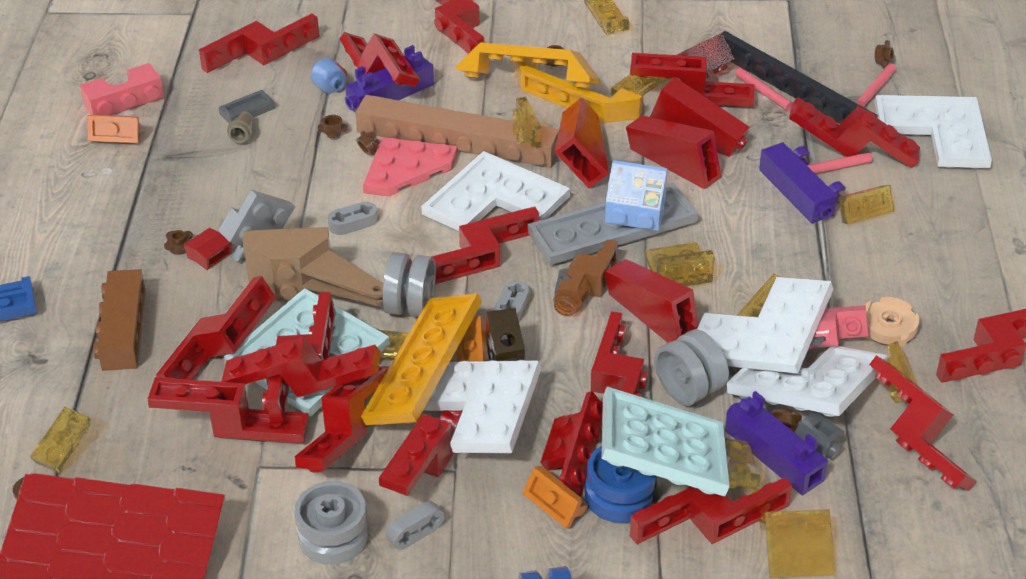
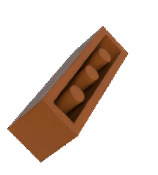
M142 269L108 271L106 283H102L101 286L104 302H99L101 321L96 323V334L99 340L94 342L93 345L94 358L100 360L102 371L137 369L146 292Z

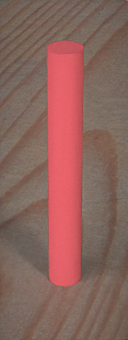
M892 63L888 64L856 103L865 107L896 71V66Z
M738 68L736 70L735 76L747 84H755V89L786 111L791 110L792 102L744 69Z
M868 152L807 166L815 174L870 163L872 162V156Z

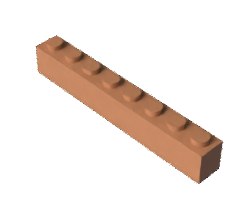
M365 95L355 112L358 133L362 131L365 133L372 132L376 136L457 146V151L478 155L485 151L501 159L548 168L552 167L557 156L554 151L559 129L371 95Z

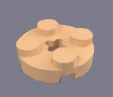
M881 297L880 302L871 304L872 300L867 302L865 305L869 336L864 337L865 339L892 345L896 348H903L907 345V341L915 337L919 326L918 313L915 315L911 311L912 306L909 303L894 297Z

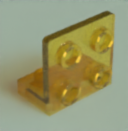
M696 242L645 250L644 256L651 271L684 286L713 282L715 256L712 250L701 251Z
M830 509L764 512L759 517L760 530H765L770 578L832 576L835 574Z

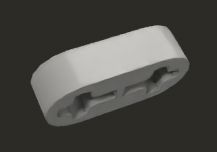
M360 202L332 211L328 215L329 230L336 235H344L371 227L378 220L377 207L371 202Z
M522 281L507 283L496 303L495 311L516 308L518 321H520L529 302L528 285Z
M427 501L394 520L386 530V537L397 549H405L438 529L444 521V512L434 502Z

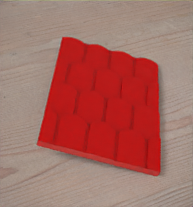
M37 473L25 474L0 551V579H204L225 494L183 488L169 489L141 484L127 485L79 477L72 479Z

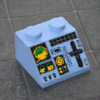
M613 160L606 198L605 223L659 231L665 211L667 168Z

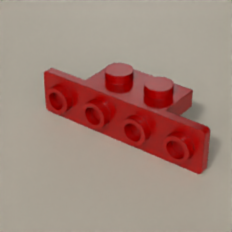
M593 391L586 392L579 413L554 418L540 461L546 470L563 467L560 481L580 497L586 483L588 460L595 450L603 421V402L597 398Z

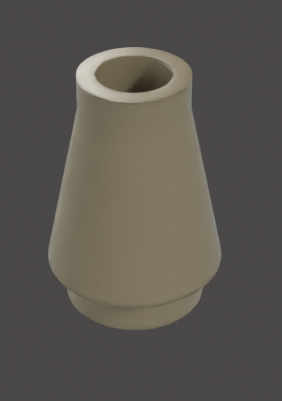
M241 112L237 118L229 123L227 133L233 142L244 143L251 138L254 118L250 112Z

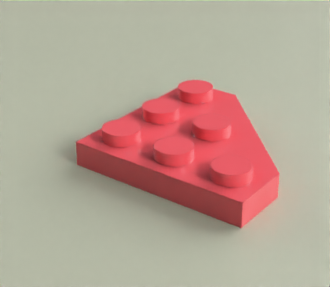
M382 137L363 183V193L391 196L398 193V188L408 184L413 187L429 180V175L439 171L444 174L451 171L457 156V146Z

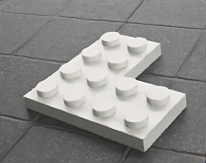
M876 95L875 109L878 119L887 125L893 126L901 134L931 135L938 167L990 168L992 158L977 97Z
M483 151L421 206L422 215L459 231V226L480 221L496 205L510 212L535 206L539 212L540 221L547 219L570 197V188Z
M776 277L759 317L704 313L697 329L706 332L715 340L721 348L729 367L798 374L832 294L833 286L831 281Z
M841 346L829 347L808 369L800 367L798 374L742 368L727 382V393L739 395L740 398L746 399L749 396L752 398L753 392L757 391L765 398L768 404H783L793 406L797 410H812L822 412L826 416H840L876 378L877 371L869 365L874 357L877 355L887 361V355Z
M539 361L449 362L423 411H463L450 443L453 453H512L541 371Z

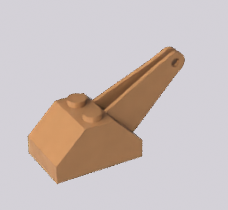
M328 227L244 231L243 246L249 283L254 277L262 276L276 296L275 301H290L305 288L312 293L331 292V295L357 300L374 306L383 305V283L331 251Z

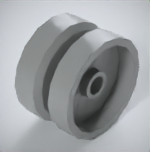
M391 253L387 262L383 283V309L385 313L402 315L407 308L410 316L419 317L428 299L433 298L436 275L434 257L417 255L412 262L409 254Z
M699 329L690 330L679 336L677 340L670 341L659 347L655 352L654 365L662 386L676 402L684 406H690L699 402L707 394H712L723 388L728 382L729 369L726 358L715 340L704 331Z
M325 481L312 485L296 501L294 514L298 543L302 552L312 561L321 564H341L352 560L363 551L368 543L366 502L362 493L354 486L340 481Z

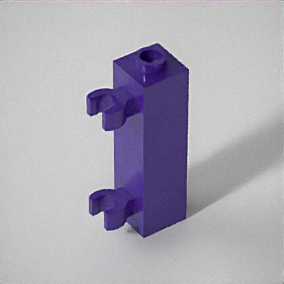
M414 45L404 49L406 59L420 78L416 87L406 84L405 86L398 85L392 80V76L386 68L373 74L371 72L366 74L365 67H360L354 72L357 81L345 85V103L350 110L356 112L365 95L393 100L404 99L434 85L433 64L423 57L421 51L415 53Z
M782 142L761 149L759 171L811 224L834 216L835 205L844 201V197L839 192L846 190V187L840 181H836L828 187L807 166L808 162L803 157L809 155L810 152L804 146L797 147L792 151Z
M757 391L753 392L752 398L749 396L746 399H741L739 403L732 404L726 413L725 431L780 478L785 477L792 484V488L803 496L825 481L828 460L816 451L818 441L807 434L804 441L763 408L765 398Z

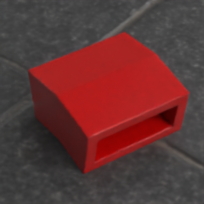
M210 227L184 244L188 259L197 262L205 270L210 269L232 254V242H229L220 232Z

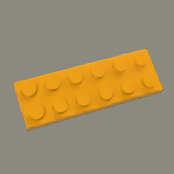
M478 293L428 299L361 415L366 425L412 423L418 421L482 303Z

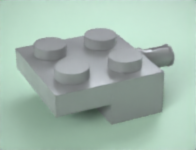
M250 190L241 208L235 209L231 207L218 230L229 242L239 244L231 258L238 263H242L245 257L243 246L244 231L283 229L295 206L290 201Z

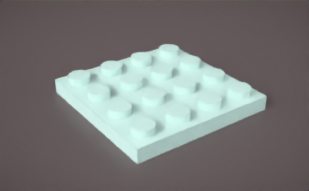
M304 288L252 332L234 354L225 355V363L226 360L275 346L277 336L309 334L310 325H314L313 305H317L318 296ZM334 305L336 316L329 357L338 356L374 344L382 353L390 345L389 336ZM266 379L255 382L267 390ZM289 387L287 403L303 413H309V417H311L322 407L321 397L334 387L302 397H297Z
M606 388L603 395V460H607L615 466H626L636 469L644 475H656L666 478L677 485L686 484L699 488L707 494L726 495L730 485L723 422L617 389Z

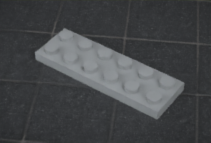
M674 183L666 184L665 211L659 231L605 223L606 202L530 223L528 224V233L549 265L573 259L578 254H590L597 252L598 249L602 250L607 239L618 241V245L695 223L698 219V213Z

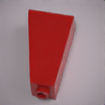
M676 77L661 89L650 115L652 118L714 131L717 153L728 157L736 149L741 151L748 141V138L745 137L750 128L748 125Z
M581 97L562 113L554 153L588 188H591L609 174L599 116Z
M643 115L626 126L629 146L632 151L667 168V170L700 188L706 189L722 177L714 131Z
M627 259L605 270L609 295L667 343L675 341L686 332L698 328L693 289Z

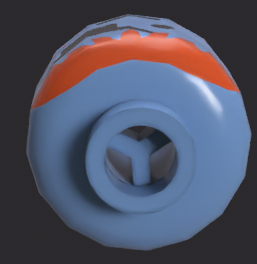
M325 58L316 62L313 66L311 80L324 93L330 94L340 91L345 86L347 72L335 60Z

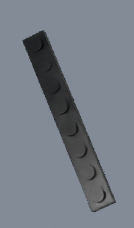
M723 31L719 34L717 55L795 99L799 97L803 101L811 103L815 109L826 116L832 117L836 122L841 123L858 106L866 111H870L731 33Z

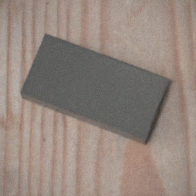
M259 90L220 106L219 114L228 123L232 122L243 111L250 112L254 118L275 109V102L263 90Z

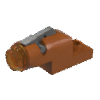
M607 239L602 250L598 249L596 256L578 254L572 260L569 268L559 270L554 291L555 296L553 298L554 308L559 314L572 316L579 311L582 303L589 295L602 297L607 286L605 270L616 265L618 262V241Z

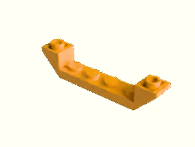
M479 43L456 65V70L464 71L466 77L479 78V73L489 74L490 59L503 60V56H510V61L525 62V58H532V63L547 64V60H555L554 65L568 66L566 80L575 82V87L590 88V84L600 83V79L582 54L572 50Z
M525 58V62L514 61V70L521 91L564 108L570 107L582 97L598 114L599 121L602 123L635 120L642 116L643 96L621 88L609 98L586 88L575 87L573 83L537 70V63H532V58Z

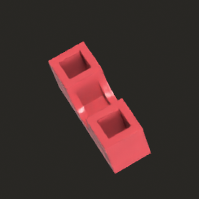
M147 63L128 69V81L120 85L108 84L104 78L80 85L83 104L89 114L113 115L164 98L161 77L152 65Z

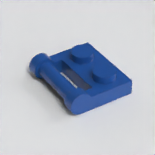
M30 276L22 277L21 281L0 285V321L37 314Z

